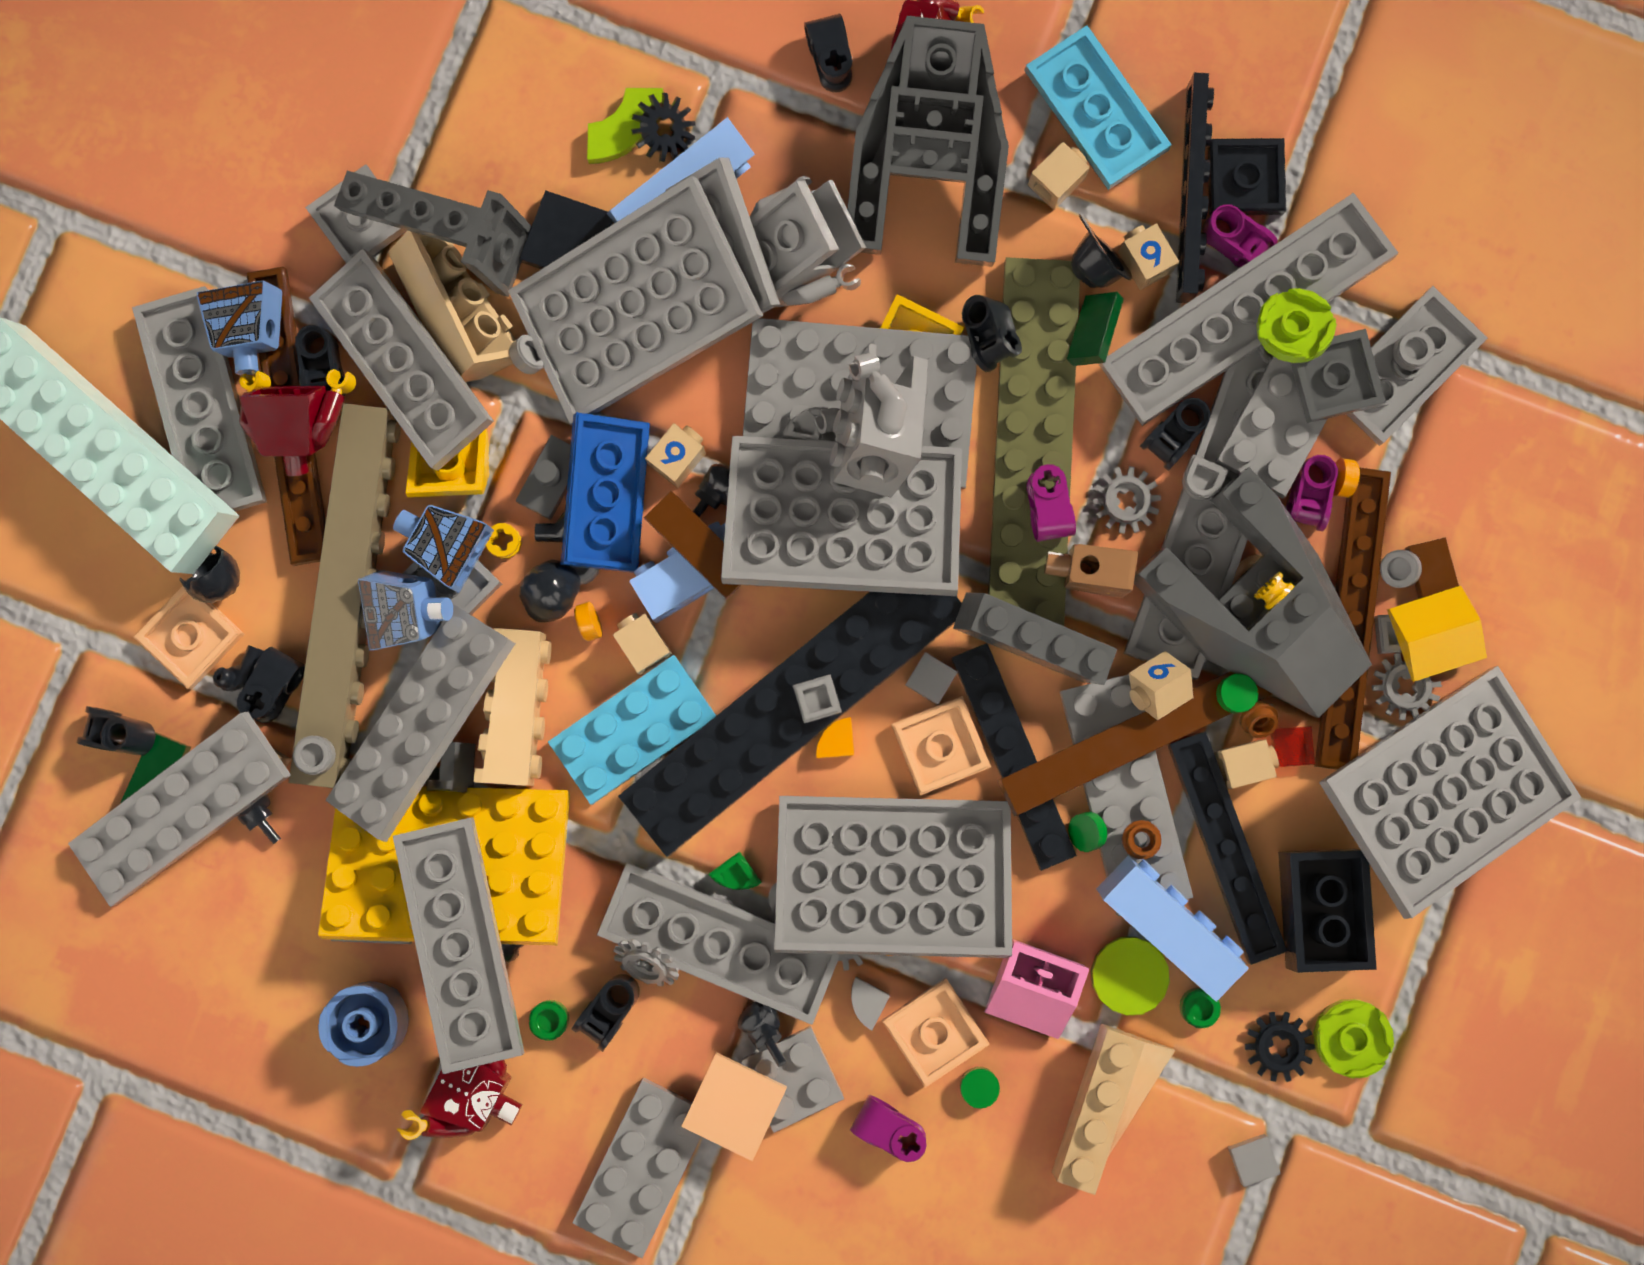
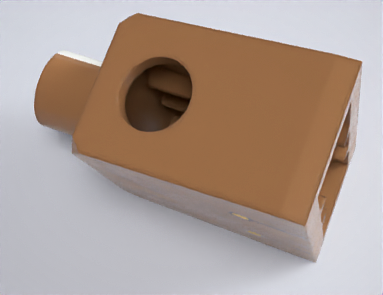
M1074 544L1069 550V554L1048 551L1044 574L1066 577L1064 585L1066 589L1123 598L1133 590L1138 551ZM1080 563L1087 564L1091 568L1092 574L1082 572Z

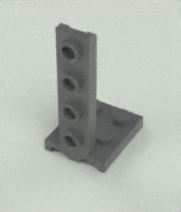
M348 170L334 204L337 209L345 213L466 247L461 263L496 294L507 297L510 295L508 290L513 287L522 263L520 256L532 227L500 193L487 190L482 206L479 208Z

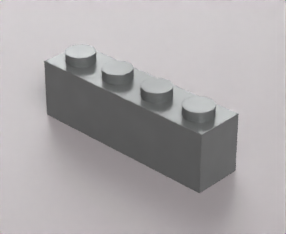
M966 592L953 627L957 631L1083 683L1105 685L1117 649L986 593Z

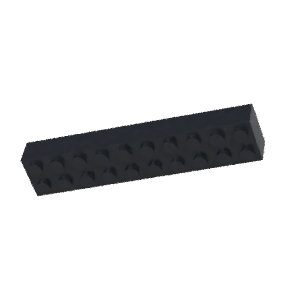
M887 592L867 593L618 797L665 856H671L955 624L962 602L957 596ZM831 674L842 713L804 724L793 685Z

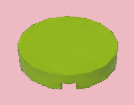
M1294 288L1289 289L1288 292L1280 294L1278 292L1270 296L1261 307L1256 324L1258 340L1264 349L1278 360L1290 363L1309 362L1321 356L1331 345L1337 326L1336 318L1333 317L1330 311L1331 306L1313 291Z
M1120 937L1106 944L1095 955L1091 968L1092 986L1098 998L1112 1011L1126 1016L1142 1015L1156 1008L1165 997L1170 983L1169 966L1163 954L1150 942L1136 937Z
M1343 999L1327 1006L1317 1018L1313 1031L1315 1050L1321 1061L1333 1072L1349 1078H1365L1380 1071L1386 1064L1385 1061L1388 1059L1389 1053H1392L1394 1047L1393 1028L1386 1015L1372 1004L1358 999Z

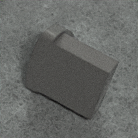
M451 742L441 758L440 779L427 780V791L466 793L468 788H474L476 744Z

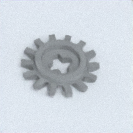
M1129 466L1128 473L1125 476H1122L1120 467L1114 468L1116 478L1113 480L1105 473L1102 478L1107 486L1104 488L1096 484L1094 488L1103 497L1092 500L1093 505L1104 506V510L1096 513L1097 518L1108 514L1110 519L1106 527L1110 529L1115 521L1119 522V533L1122 534L1125 533L1126 524L1131 525L1134 533L1140 531L1137 524L1138 521L1149 526L1152 522L1146 517L1147 513L1156 515L1159 513V509L1152 507L1151 502L1161 500V495H1151L1150 490L1158 486L1154 481L1146 485L1143 481L1148 473L1143 471L1139 478L1134 477L1135 467ZM1128 491L1133 492L1135 495L1132 500L1136 503L1135 508L1133 509L1128 506L1124 510L1118 507L1120 500L1116 497L1117 493L1126 494Z
M1399 652L1394 654L1395 665L1392 666L1387 659L1381 662L1387 672L1385 674L1377 670L1374 672V676L1383 680L1382 685H1372V690L1383 691L1384 695L1378 698L1376 703L1378 705L1385 701L1390 703L1386 710L1387 715L1391 716L1395 708L1399 709V720H1405L1406 711H1410L1413 718L1419 716L1418 709L1420 707L1425 711L1431 708L1426 703L1428 699L1438 702L1440 696L1431 692L1432 688L1442 687L1441 681L1432 682L1431 678L1427 677L1415 681L1412 685L1414 690L1412 696L1408 693L1400 695L1397 691L1400 687L1397 680L1399 677H1402L1404 680L1411 677L1405 661L1402 662Z
M630 939L629 941H620L618 946L614 948L613 952L617 953L614 956L615 961L622 962L620 968L626 970L633 978L641 980L646 984L651 983L663 986L665 981L672 985L674 979L677 980L679 977V967L672 961L673 958L669 954H661L662 949L659 947L650 949L648 942L644 941L640 944L638 940Z

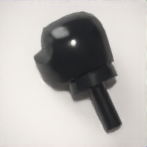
M722 464L711 465L698 486L699 489L695 492V495L701 500L693 512L699 518L708 506L717 510L720 504L727 505L730 468Z
M266 794L240 813L237 818L243 825H246L249 831L258 826L268 839L275 844L281 837L265 820L272 814L267 808L270 806V799Z
M753 1002L740 1015L737 1023L738 1027L742 1032L748 1034L749 1039L758 1051L768 1049L777 1066L781 1067L786 1063V1060L776 1045L782 1037L779 1032V1015L775 1009L758 1002Z

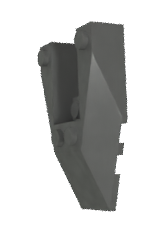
M907 16L882 75L871 95L864 115L856 129L847 210L866 246L860 253L881 255L890 175L964 183L955 263L988 267L994 265L1009 145L1005 134L1002 110L997 94L984 24Z
M1248 467L1236 474L1210 501L1260 551L1262 556L1218 599L1167 547L1157 551L1135 572L1134 584L1209 662L1220 665L1235 674L1247 675L1257 686L1273 693L1275 697L1315 718H1319L1372 663L1319 555L1278 496ZM1281 572L1283 574V582H1291L1294 587L1278 604L1267 610L1264 607L1265 601L1263 599L1257 600L1254 595L1263 585L1267 587L1265 583L1267 581L1270 583V578Z

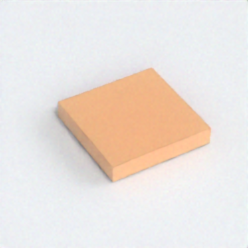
M182 586L133 638L187 689L192 690L245 634L212 603H204L193 599Z
M963 696L891 724L919 796L991 768Z
M944 978L882 1020L925 1088L990 1045L947 978Z
M716 1052L681 1127L753 1161L787 1086Z

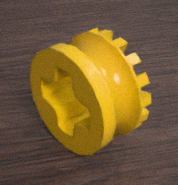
M498 523L491 527L494 529V532L486 544L487 549L494 556L501 559H509L515 556L520 551V546L522 545V538L519 532L506 523ZM503 531L507 536H513V541L507 543V550L502 551L500 546L493 544L494 540L499 538V532Z
M1281 572L1270 578V583L1268 581L1265 583L1267 587L1263 585L1254 595L1257 600L1263 599L1265 601L1264 607L1267 610L1278 604L1294 587L1291 582H1283V574Z

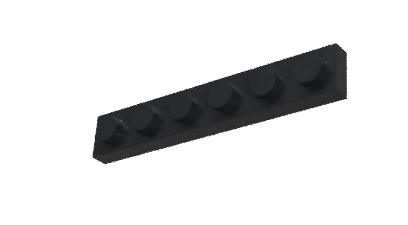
M1194 72L1186 89L1176 303H1188L1193 300L1198 292L1203 291L1205 282V270L1199 269L1200 255L1205 254L1207 234L1201 232L1202 219L1207 217L1209 206L1208 196H1203V183L1208 182L1210 175V160H1205V146H1210L1212 138V124L1207 123V111H1211L1214 100V88L1208 87L1209 73Z
M988 643L952 657L954 667L958 672L959 679L1001 779L1036 763V757ZM1053 799L1017 815L1039 870L1042 871L1077 856Z
M1206 731L1167 744L1247 963L1252 965L1287 952Z

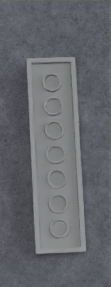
M1352 193L1107 356L1106 362L1100 363L1099 366L1143 426L1262 347L1258 340L1256 324L1261 307L1270 296L1278 292L1279 294L1288 292L1289 289L1301 288L1313 291L1327 302H1330L1393 260L1398 255V251L1357 196Z

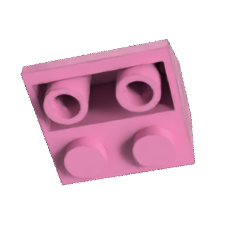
M1012 939V957L1003 958L984 1012L1059 1039L1077 1007L1089 968L1083 964Z

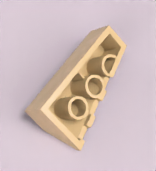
M407 230L388 251V254L422 324L465 382L480 380L512 365L513 362L509 355V348L516 340L510 332L513 326L504 314L499 316L488 302L487 298L490 294L483 284H478L469 276L466 271L467 267L461 263L462 256L453 243Z
M494 628L495 631L516 644L491 681L495 682L494 690H488L485 696L483 711L485 719L490 722L489 728H485L483 734H480L478 750L481 751L482 758L484 759L483 769L475 768L474 782L534 786V778L539 779L542 770V757L536 754L538 740H543L545 733V718L540 717L541 702L547 701L548 679H543L544 664L550 663L551 641H546V634L541 631Z
M1100 1024L1052 1169L1057 1182L1093 1195L1096 1194L1107 1158L1174 1054L1175 1049L1108 1025Z

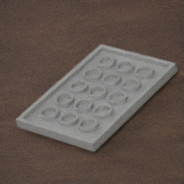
M694 176L686 178L508 290L528 335L534 341L532 342L540 360L542 359L543 367L570 424L573 423V414L576 412L592 415L600 412L763 316L698 178Z
M763 318L752 322L743 436L782 438L787 424L799 413L813 407L840 409L841 401L836 398L839 383L843 377L848 378L850 375L849 365L853 363L854 357L862 355L869 343L877 345L876 356L880 362L879 374H885L892 383H896L913 356L928 360L922 446L962 448L961 488H966L977 365L971 353V344L968 336ZM833 431L823 433L821 440L835 441L836 434Z
M732 436L721 575L722 584L957 596L962 448L922 446L921 460L893 497H888L833 482L835 466L830 465V456L836 441Z
M1498 666L1486 670L1319 782L1404 919L1415 917L1582 798Z
M779 796L774 951L777 953L979 958L1012 957L1011 809L1008 802Z

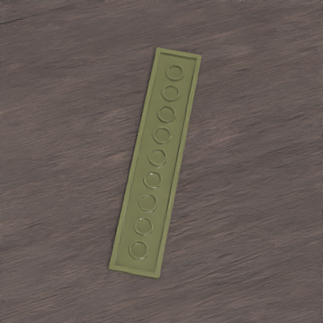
M1006 257L1004 262L1003 303L1011 311L1013 324L1021 341L1022 352L1016 357H1007L999 364L988 595L1064 626L1066 588L1064 585L1066 577L1044 574L1048 551L1068 554V537L1036 542L1031 526L1026 483L1029 476L1040 466L1053 464L1064 472L1070 498L1076 366L1070 364L1067 356L1078 322L1080 280L1072 272L1071 261ZM1044 475V478L1038 482L1039 487H1046L1048 493L1054 486L1053 481H1047Z

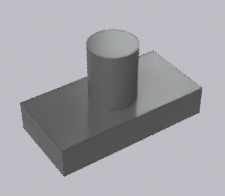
M553 435L550 436L516 499L518 504L549 520L553 518L567 492L570 444Z

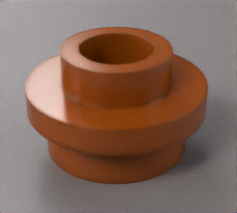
M1257 702L1250 710L1242 712L1239 720L1240 725L1246 733L1253 737H1266L1273 733L1278 726V711L1272 703Z
M1137 820L1127 825L1124 829L1122 845L1131 857L1148 859L1153 857L1160 849L1161 834L1158 828L1151 822ZM1139 832H1143L1147 836V843L1143 847H1138L1134 842L1135 835Z

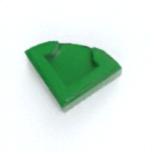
M740 851L708 874L717 884L733 890L750 889L762 883Z

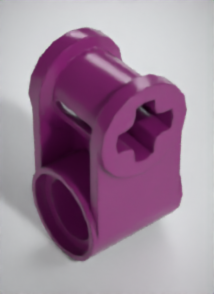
M1225 204L1219 206L1208 217L1202 227V232L1207 234V244L1227 257L1237 268H1241L1278 243L1277 237L1269 229L1256 223L1233 205ZM1216 220L1225 221L1229 225L1230 233L1221 232L1216 226ZM1255 245L1256 247L1251 253L1250 250Z
M1316 455L1305 460L1292 484L1291 493L1285 507L1295 522L1315 526L1317 531L1322 532L1326 529L1330 519L1332 497L1338 476L1336 463L1330 457ZM1310 465H1315L1322 470L1323 480L1321 483H1315L1310 479L1308 474Z
M1053 464L1040 466L1029 476L1026 483L1034 538L1036 542L1075 536L1076 521L1074 510L1070 503L1066 476L1059 467ZM1044 475L1047 481H1053L1054 486L1048 493L1046 487H1039L1038 482L1044 478Z
M868 1095L850 1128V1131L863 1141L881 1148L905 1162H914L920 1159L927 1147L926 1133L919 1123L872 1095ZM911 1132L915 1133L918 1146L910 1145L907 1149L902 1148L900 1136L908 1137Z

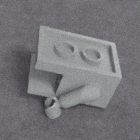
M806 176L799 177L788 188L759 200L750 215L780 305L776 307L814 303L835 294L838 287L842 286L846 290H855L861 284L860 278L854 279L851 282L843 281L844 275L847 272L856 269L853 265L845 263L863 251L866 246L833 180H828L817 190L810 191L808 185L812 183V180ZM838 269L837 275L831 278L830 274Z
M869 343L864 353L855 356L853 363L849 365L850 375L848 378L843 377L839 383L836 398L841 401V408L821 410L820 414L822 417L815 419V425L820 433L833 431L836 434V443L830 456V465L835 466L834 483L893 497L921 460L928 360L913 356L896 383H892L885 374H879L880 362L876 356L877 345Z

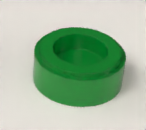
M1233 674L1225 677L1218 684L1216 697L1220 706L1227 712L1242 713L1250 710L1256 704L1258 689L1255 682L1247 675Z
M1085 812L1071 819L1068 833L1072 844L1078 850L1091 852L1104 846L1107 840V827L1098 814Z
M1201 988L1188 990L1180 1000L1181 1016L1188 1024L1196 1028H1208L1215 1024L1220 1016L1221 1005L1219 1000L1216 1002Z
M545 1000L532 1009L529 1016L530 1030L537 1038L545 1041L557 1039L566 1031L569 1025V1013L566 1007L555 1000Z
M974 1067L963 1075L960 1082V1091L967 1104L974 1108L982 1109L991 1106L997 1100L1000 1085L992 1071L984 1067Z

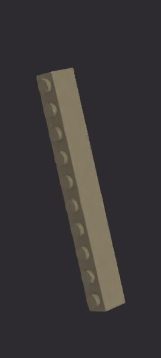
M345 403L342 405L294 741L295 748L296 744L307 736L324 737L333 744L336 758L333 766L327 772L320 775H309L301 772L296 767L292 755L289 783L334 788L352 760L349 758L351 743L356 742L359 732V723L355 720L356 706L361 705L364 696V684L360 682L362 667L367 666L369 660V646L365 644L367 633L358 579L379 571L376 569L377 556L383 553L385 546V534L381 532L383 517L388 516L390 510V496L386 494L388 480H392L395 474V459L392 457L393 443L399 441L401 426L388 408Z

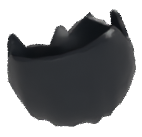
M218 546L214 547L216 553H210L195 573L192 574L193 577L185 581L180 578L186 592L193 599L200 602L215 603L222 601L235 593L239 586L240 570L236 560Z
M551 559L535 566L524 576L520 583L519 597L528 615L537 622H552L564 617L572 609L575 598L580 591L581 580L574 568L561 565V561Z

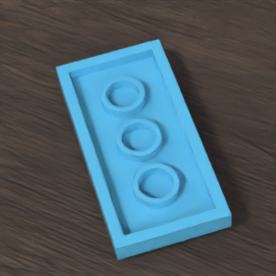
M1088 25L1026 65L1025 73L1108 190L1170 150L1172 144Z
M672 655L549 740L548 743L590 805H593L690 738L715 718L716 714L675 655Z

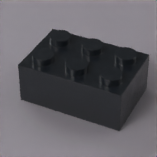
M1361 849L1278 852L1283 935L1287 952H1285L1286 969L1297 973L1377 970L1370 864Z

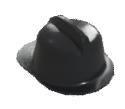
M1079 214L1088 232L1073 253L1071 267L1074 275L1090 288L1108 287L1122 277L1131 280L1132 274L1124 261L1106 242L1094 233L1083 216Z

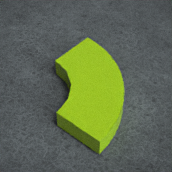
M626 88L623 102L614 114L603 121L588 123L587 160L589 164L609 162L632 151L636 143L643 139L641 134L632 135L631 129L640 128V122L632 120V115H643L644 112L637 106L640 102L649 107L651 106L649 95L654 94L658 102L661 103L662 93H664L663 88Z

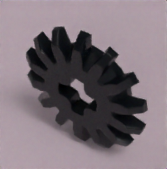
M662 93L661 103L658 102L654 94L649 95L651 106L649 107L640 102L637 106L644 112L643 115H632V120L640 122V128L631 129L632 135H642L643 139L636 143L638 148H641L647 144L650 148L646 156L650 159L658 151L660 152L659 162H665L667 152H670L674 160L678 157V147L683 152L688 149L683 141L684 138L691 141L695 140V136L686 131V127L696 125L695 121L684 120V117L691 109L686 107L679 111L681 98L675 97L671 105L669 104L668 93ZM658 118L662 121L669 118L672 121L669 127L673 132L671 136L668 134L659 136L657 134L659 126L656 120Z
M1269 1012L1270 1023L1267 1025L1258 1017L1256 1022L1261 1031L1259 1033L1251 1029L1247 1031L1248 1035L1256 1038L1255 1043L1244 1044L1245 1050L1256 1051V1054L1248 1059L1249 1064L1260 1061L1261 1065L1257 1074L1262 1076L1269 1069L1270 1081L1276 1082L1278 1073H1283L1286 1082L1292 1081L1289 1071L1293 1069L1302 1076L1305 1072L1299 1066L1301 1061L1310 1065L1313 1059L1305 1056V1050H1315V1044L1305 1043L1304 1038L1312 1035L1310 1029L1301 1032L1298 1030L1303 1023V1020L1300 1018L1292 1024L1288 1023L1289 1012H1284L1281 1021L1276 1020L1275 1012ZM1278 1036L1281 1040H1289L1290 1045L1285 1047L1286 1055L1283 1057L1276 1052L1271 1054L1269 1048L1274 1045L1272 1038Z

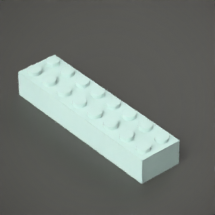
M0 318V419L166 569L175 573L194 574L239 518V515L26 325Z

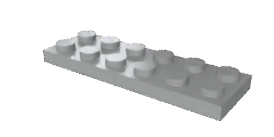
M364 249L360 250L309 297L430 468L435 470L441 469L494 422L370 252Z
M203 286L132 307L171 455L234 511L266 503L267 499L250 437L239 423L241 404L228 357L214 352L208 341L197 292L209 289Z
M453 605L452 618L441 623L325 801L375 838L387 842L516 643L458 606Z
M1129 674L1108 679L1105 685L1087 684L1060 691L1073 745L1145 711L1139 710L1130 698ZM1154 750L1083 784L1090 812L1098 814L1107 827V840L1104 846L1100 848L1106 877L1129 855L1122 845L1124 829L1134 821L1145 820L1158 828L1162 839L1159 851L1153 857L1144 859L1160 874L1156 881L1165 889L1170 885L1174 886L1186 899L1194 898L1156 751ZM1143 832L1137 833L1134 838L1135 844L1138 847L1145 846L1147 836ZM1131 857L1138 864L1143 860Z
M243 712L69 842L68 845L108 905L112 907L120 904L289 778L291 774L249 712Z
M474 817L394 835L393 841L442 1073L446 1074L523 1055L525 1053Z
M629 862L625 865L597 933L598 936L617 944L620 941H629L630 939L638 940L640 944L644 941L648 942L650 949L659 947L662 949L661 954H669L673 958L672 961L679 967V970L813 1025L840 957V954L777 953L774 951L775 922Z

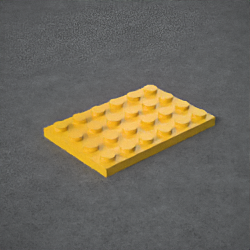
M423 786L387 842L375 838L335 808L318 936L321 939L415 942L393 836L474 817L501 944L557 946L570 800L568 790L468 788L466 793L427 791V787Z

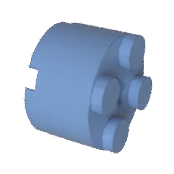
M374 981L361 982L339 991L324 1007L319 1018V1037L323 1047L327 1052H330L339 1059V1062L355 1067L370 1065L392 1053L402 1044L408 1029V1011L399 991L394 987ZM364 1017V1020H368L370 1028L367 1029L366 1026L359 1025V1019Z

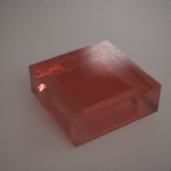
M1312 726L1279 728L1271 733V744L1276 751L1279 767L1315 765Z

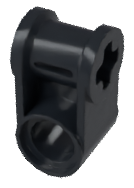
M839 13L804 22L807 44L811 56L814 58L821 85L827 91L833 93L847 89L852 81V55L842 15Z
M982 295L971 296L965 302L962 309V320L969 337L974 361L983 371L991 372L997 367V363L1009 356L1016 357L1022 352L1021 341L1016 333L1011 311L1006 304Z
M308 325L298 331L295 337V346L299 363L300 386H325L326 391H330L332 387L327 383L326 376L333 369L341 373L338 384H341L344 381L345 375L341 366L337 340L317 325ZM319 337L324 338L322 350L315 354L311 353L310 346L312 342Z
M1199 398L1185 399L1164 422L1161 421L1140 447L1143 450L1148 448L1165 463L1164 468L1169 471L1189 449L1191 442L1207 426L1211 414L1208 405ZM1189 409L1194 411L1199 418L1198 425L1194 427L1186 425L1181 417L1182 410Z
M274 647L267 648L257 660L251 676L238 695L237 708L239 712H249L253 720L262 723L272 722L277 719L291 694L301 683L304 677L305 665ZM258 698L265 703L262 710L255 705Z
M86 706L85 712L89 715L83 736L78 737L77 744L132 755H144L152 749L156 735L154 728L148 722L122 716V713Z
M627 974L614 976L602 987L595 999L588 1004L571 1029L574 1032L581 1031L599 1044L598 1049L603 1052L623 1025L622 1021L638 1000L640 988L637 981ZM621 985L628 990L629 1000L627 1003L614 1001L611 996L612 986Z

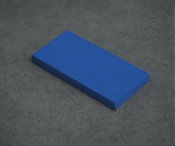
M578 412L573 414L561 565L634 573L638 569L647 466L645 458L648 453L650 423Z

